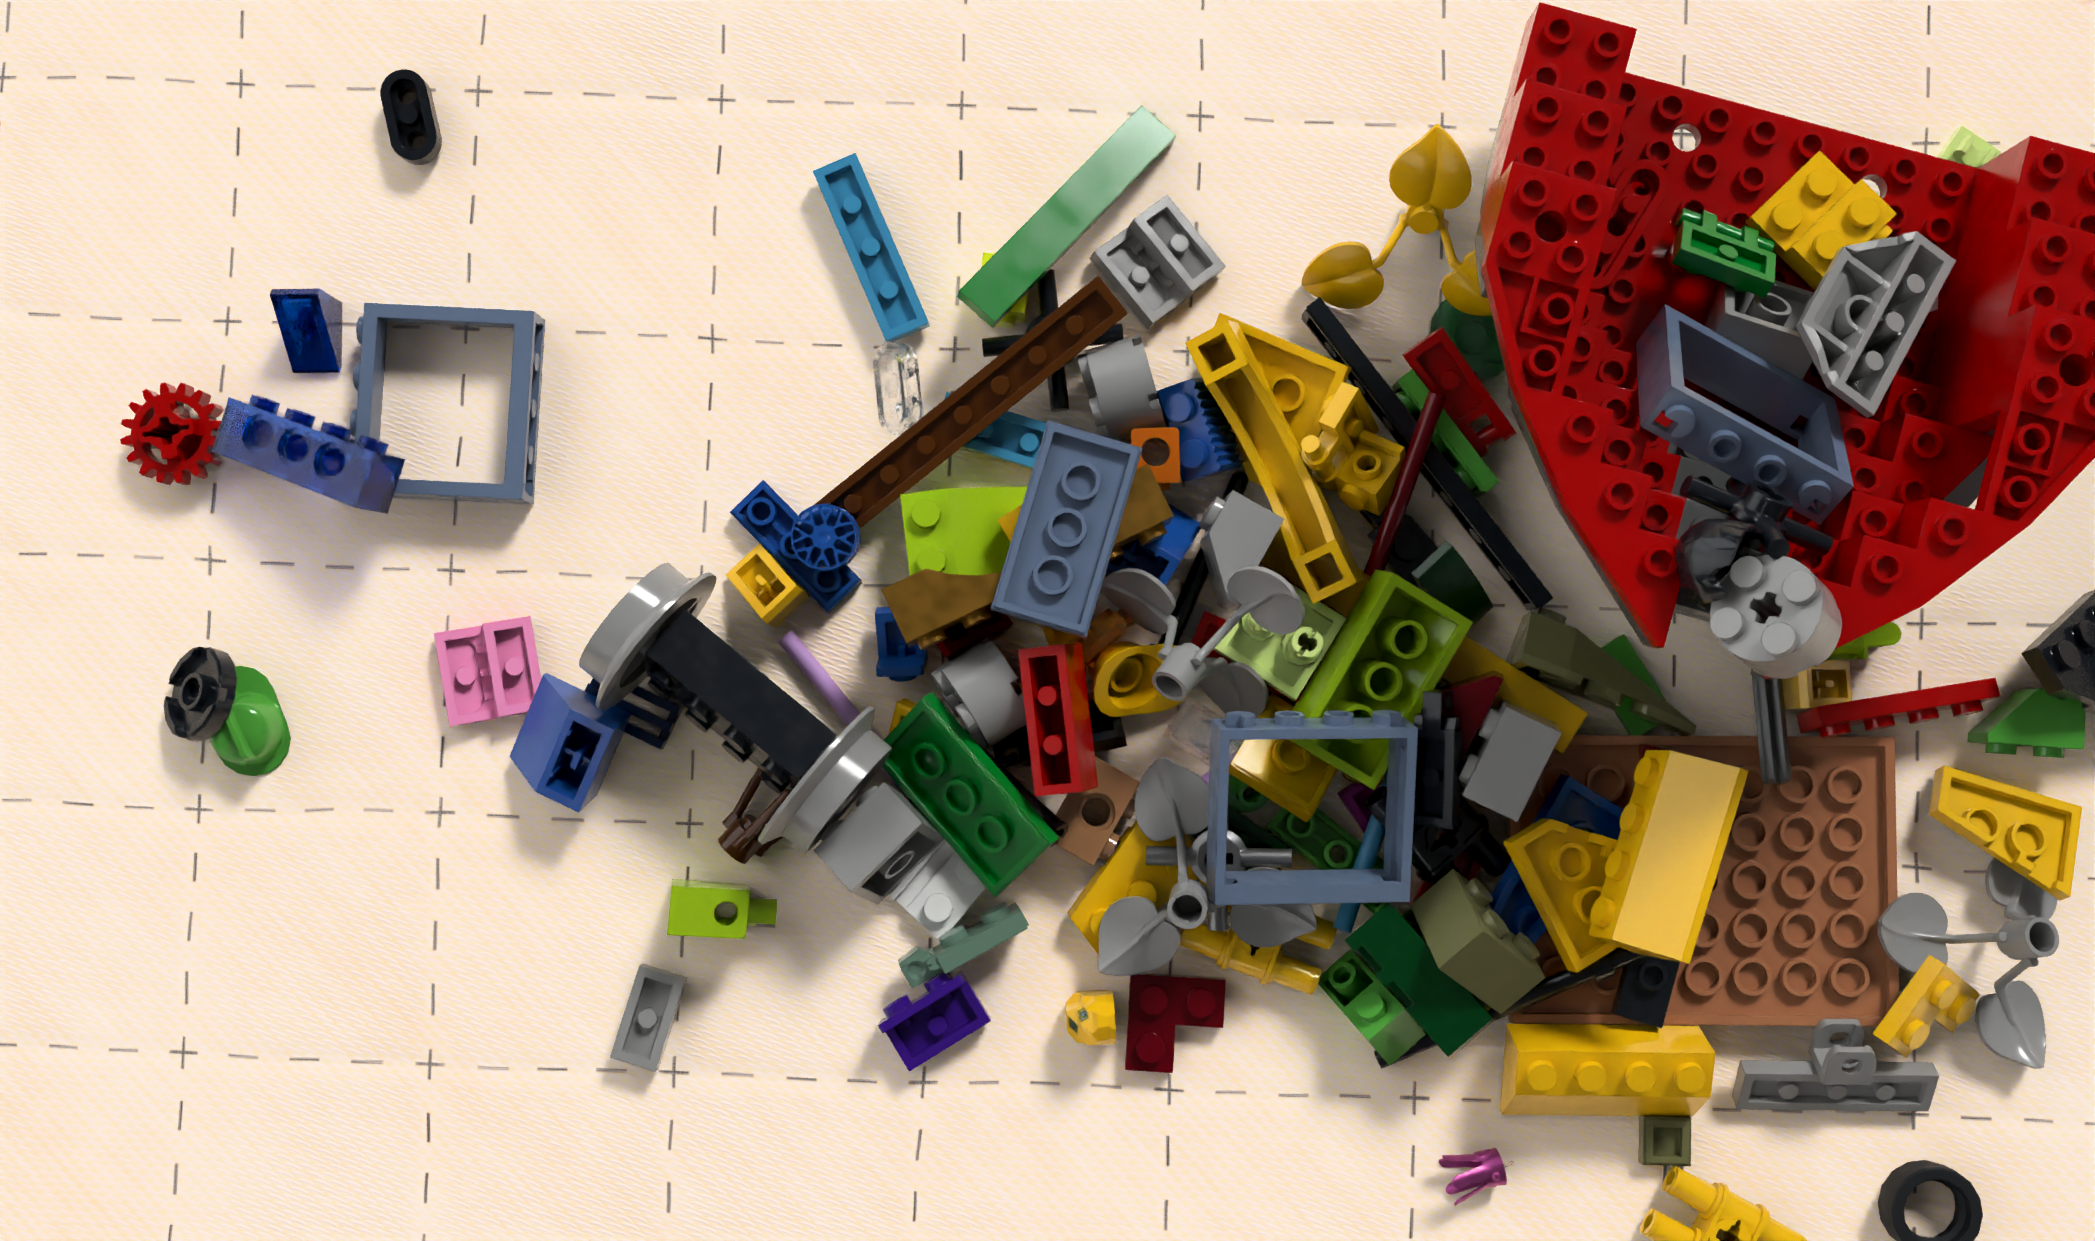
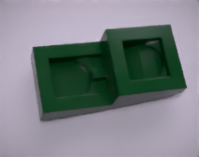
M1447 541L1411 573L1419 589L1471 620L1473 624L1470 629L1494 607L1477 577L1456 549Z

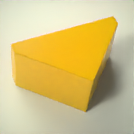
M760 543L726 574L759 617L766 624L775 628L810 596Z
M1825 660L1817 667L1813 665L1797 673L1799 676L1782 679L1785 710L1813 709L1818 706L1852 701L1850 660Z

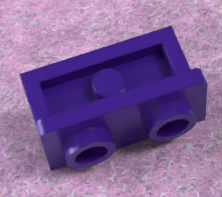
M962 970L953 976L950 972L945 974L943 971L923 984L927 992L912 1001L906 994L882 1009L886 1017L881 1019L877 1026L882 1034H887L908 1071L913 1070L991 1022L990 1015Z

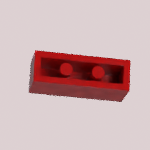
M1082 643L1018 649L1035 797L1084 792L1097 788L1098 779Z

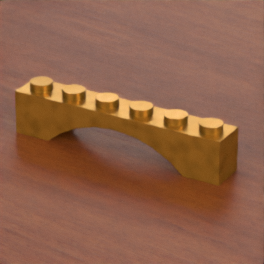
M1149 464L1136 469L1109 562L1124 554L1121 549L1124 545L1138 539L1141 546L1168 533L1165 526L1171 523L1174 515ZM924 569L881 589L908 647L918 644L920 650H924L947 638L945 630L962 623L964 628L968 629L991 618L989 609H991L1002 572L984 575H959Z

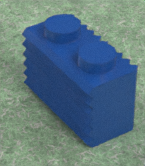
M1202 378L1189 379L1157 391L1166 427H1176L1179 430L1180 475L1183 483L1208 478L1241 467L1243 461L1238 458L1240 451L1235 449L1238 443L1233 440L1235 434L1230 431L1232 427L1227 422L1228 420Z

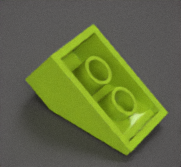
M1028 486L946 488L900 494L910 576L924 569L959 575H984L1002 572L1011 542L997 520L1022 505Z

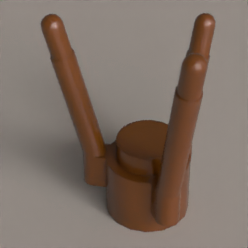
M757 768L733 811L722 822L727 829L718 838L721 847L732 858L742 864H746L754 854L762 857L773 844L783 838L781 836L765 844L758 842V838L765 825L792 791L791 789H785L758 818L751 814H746L742 818L744 811L761 783L759 774L762 770Z

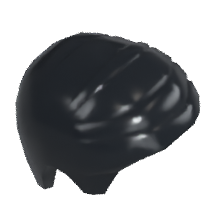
M1709 519L1692 525L1681 536L1675 549V557L1678 564L1677 570L1680 584H1682V588L1690 600L1698 604L1699 607L1710 611L1711 602L1727 597L1728 592L1726 588L1719 583L1730 571L1734 562L1739 558L1748 556L1742 547L1743 544L1757 539L1756 525L1735 520Z

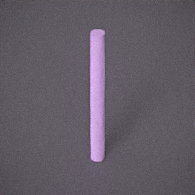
M790 631L778 643L844 724L848 726L860 712L794 631ZM871 727V731H873L877 736H879ZM881 767V769H882V770L884 771V773L888 776V778L893 782V784H894L896 787H899V786L897 785V783L891 778V776L884 770V768Z

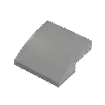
M1168 195L1135 217L1126 229L1096 249L1089 258L1147 330L1177 309L1226 267Z

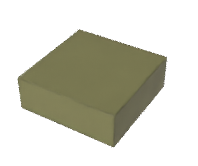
M1639 1116L1638 1162L1642 1165L1691 1166V1117Z

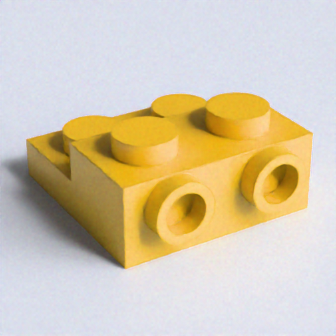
M1818 151L1745 223L1749 227L1758 230L1759 236L1774 241L1773 250L1813 290H1816L1839 249L1848 245L1887 238L1893 232L1887 223L1897 213L1862 179L1854 184L1821 151Z

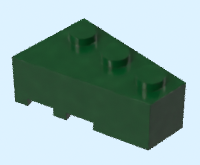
M1388 902L1344 941L1354 952L1357 950L1375 971V976L1382 984L1393 992L1405 1006L1406 1011L1446 1056L1452 1058L1496 1019L1489 1013L1491 1009L1489 1005L1438 969L1413 911L1409 909L1403 914L1397 907Z

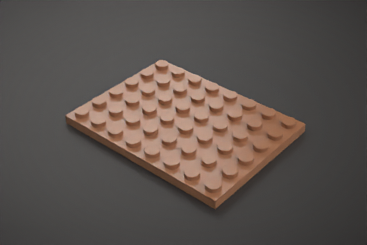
M1574 735L1563 754L1552 751L1518 822L1507 818V839L1532 825L1560 774L1571 777L1624 810L1630 802L1635 786L1634 772L1640 761L1638 752L1640 744L1671 750L1749 771L1690 964L1681 962L1679 964L1663 1025L1816 1026L1822 1019H1857L1861 1026L1878 1027L1899 997V966L1884 951L1877 931L1879 918L1890 903L1898 898L1895 737H1831L1821 739V737L1788 736L1792 778L1790 782L1781 785H1768L1762 781L1757 736ZM1546 930L1534 943L1540 953L1536 961L1545 978L1567 969L1548 930ZM1623 967L1614 970L1615 976L1597 983L1595 978L1508 1015L1510 1023L1648 1025L1611 1013Z

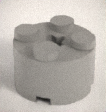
M1141 335L1085 350V354L1077 356L1088 396L1092 398L1089 399V404L1100 436L1120 440L1130 437L1131 431L1134 428H1159L1166 426Z
M1769 555L1745 556L1733 563L1730 571L1719 583L1726 588L1728 592L1727 597L1711 602L1709 624L1711 631L1720 643L1753 671L1770 678L1788 679L1799 676L1797 673L1813 665L1817 667L1827 660L1839 641L1842 629L1840 610L1837 608L1836 601L1829 589L1805 565L1786 556H1782L1780 559H1773Z
M987 637L942 664L931 673L943 693L942 697L956 718L960 717L966 726L965 730L983 751L993 747L1027 725L1023 695H1020L1023 692L1016 681L1018 677L996 645L991 640H988Z

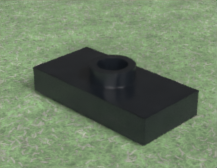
M1647 956L1623 966L1611 1013L1662 1028L1680 962Z

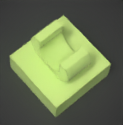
M1961 126L1953 132L1937 157L1979 168L2000 155L2001 151L1964 126Z

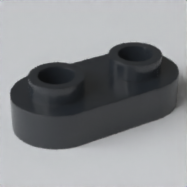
M407 69L396 70L384 79L380 89V97L391 146L406 162L413 165H424L437 157L442 146V137L432 92L429 85L416 72ZM408 92H415L414 101L410 104H403L404 95ZM418 136H425L424 145L421 148L414 149L412 146L414 139Z

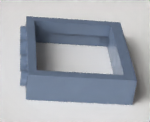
M364 303V314L358 318L356 326L357 340L361 344L360 362L355 364L353 370V383L358 391L357 409H353L350 416V432L355 437L354 456H350L347 462V479L352 484L351 491L371 497L534 505L546 320L535 311ZM388 322L514 328L504 484L377 478Z
M1665 304L1636 342L1640 427L1744 484H1748L1750 480H1755L1776 489L1792 501V510L1821 525L1854 487L1835 398ZM1684 378L1796 439L1799 449L1685 387ZM1662 410L1665 411L1667 418L1673 420L1668 427L1654 421ZM1799 415L1808 419L1803 426L1794 422Z
M1341 710L1325 711L1323 718H1305L1304 713L1297 711L1275 712L1274 718H1255V714L1251 712L1231 711L1226 713V719H1211L1206 889L1214 905L1410 902L1418 728L1405 717H1402L1401 712L1392 710L1373 711L1372 717L1354 718L1352 712ZM1389 738L1383 869L1226 871L1230 740Z

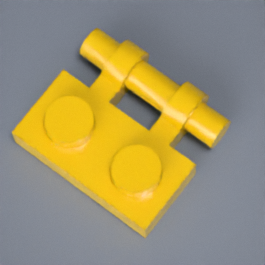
M1343 381L1335 395L1329 396L1322 406L1320 420L1318 421L1323 429L1320 436L1308 435L1301 442V457L1304 463L1311 469L1317 484L1328 491L1337 490L1335 476L1360 443L1359 436L1363 430L1373 434H1377L1379 431V427L1360 389Z

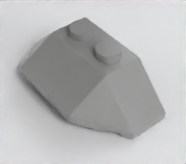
M1917 231L1901 234L1897 237L1848 245L1839 249L1796 325L1826 388L1865 417L1873 416L1956 260Z

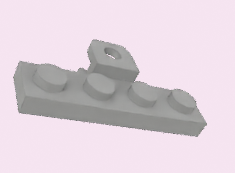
M1822 1019L1814 1028L1808 1049L1812 1061L1740 1060L1732 1098L1736 1109L1929 1112L1939 1074L1933 1062H1877L1873 1049L1868 1045L1862 1047L1864 1030L1859 1020ZM1834 1033H1846L1845 1037L1840 1040H1830Z

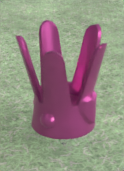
M1495 1147L1477 1151L1473 1154L1442 1155V1159L1438 1161L1440 1166L1445 1168L1477 1167L1455 1176L1452 1182L1447 1185L1446 1193L1450 1195L1478 1187L1459 1198L1454 1203L1455 1206L1485 1188L1506 1185L1505 1167L1514 1165V1161L1503 1163Z

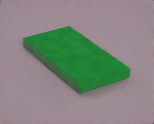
M933 692L924 696L883 740L893 748L891 754L882 765L884 770L995 898L1003 893L1059 839L1057 834Z

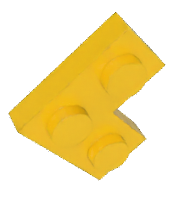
M1928 955L1875 1029L1873 1035L1907 1058L1912 1050L1919 1048L1926 1041L1930 1032V1025L1933 1021L1951 1033L1954 1032L1959 1024L1966 1022L1973 1014L1976 1006L1975 1001L1980 994L1946 964Z

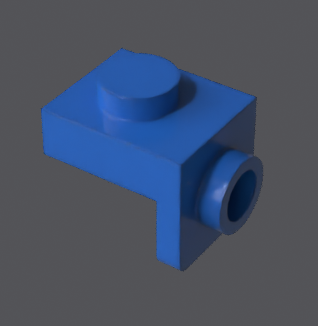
M877 607L875 611L878 647L876 676L889 677L890 680L895 682H905L923 675L928 660L927 649L920 650L918 644L908 647L890 607Z

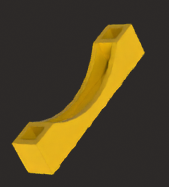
M1226 320L1185 342L1206 387L1230 423L1249 458L1273 512L1284 518L1280 529L1291 560L1312 603L1314 604L1364 580L1311 469L1306 466L1301 457V449L1239 323Z

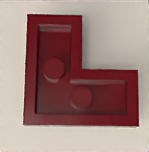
M1155 973L1130 975L1125 1070L1173 1073L1176 1025L1223 1028L1226 979Z

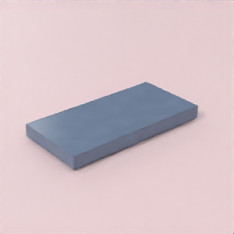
M1050 420L1047 421L993 599L992 611L1082 638L1087 637L1142 452L1141 447Z

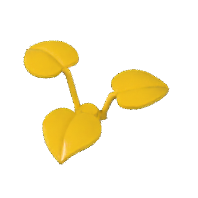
M1435 124L1421 139L1405 149L1391 166L1389 173L1390 187L1396 197L1407 204V211L1399 216V222L1379 256L1372 260L1369 249L1360 242L1348 241L1334 244L1320 252L1305 268L1301 285H1303L1307 292L1317 298L1321 297L1324 302L1339 308L1358 309L1370 305L1379 297L1384 287L1383 275L1377 268L1384 265L1405 228L1410 226L1418 234H1430L1435 230L1440 232L1448 263L1454 269L1442 280L1441 290L1445 299L1453 307L1464 313L1476 316H1492L1488 298L1481 297L1476 252L1474 250L1468 253L1462 263L1457 259L1448 230L1449 221L1444 218L1445 209L1459 207L1469 196L1472 187L1471 171L1458 144L1439 124Z

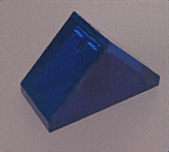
M320 288L272 289L269 295L293 373H340L342 368V302Z

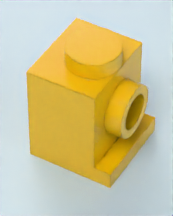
M1363 430L1359 436L1360 443L1336 474L1335 481L1338 496L1347 506L1359 511L1364 509L1380 516L1390 500L1406 455V450L1404 446Z

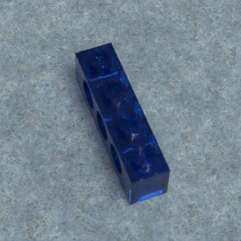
M251 394L249 402L231 397L228 398L212 452L352 507L388 514L405 459L387 452L388 443L364 435H360L358 441L350 438L352 430L326 421H323L321 427L314 425L316 416L288 407L285 413L279 412V402L255 394Z

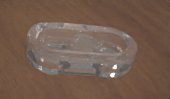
M888 341L878 347L873 360L878 419L882 429L887 434L901 435L924 416L919 362L916 352L911 345L904 342Z

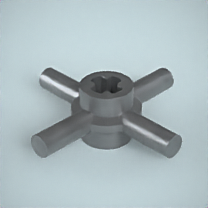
M1228 785L1226 853H1232L1233 857L1232 860H1226V871H1245L1246 867L1292 868V849L1246 848L1242 839L1236 833L1229 830ZM1208 830L1201 833L1195 839L1192 847H1186L1187 866H1191L1195 875L1204 883H1206L1207 861H1205V854H1207ZM1146 846V865L1178 866L1177 847ZM1223 905L1217 908L1215 913L1208 912V930L1226 931L1228 926V905Z

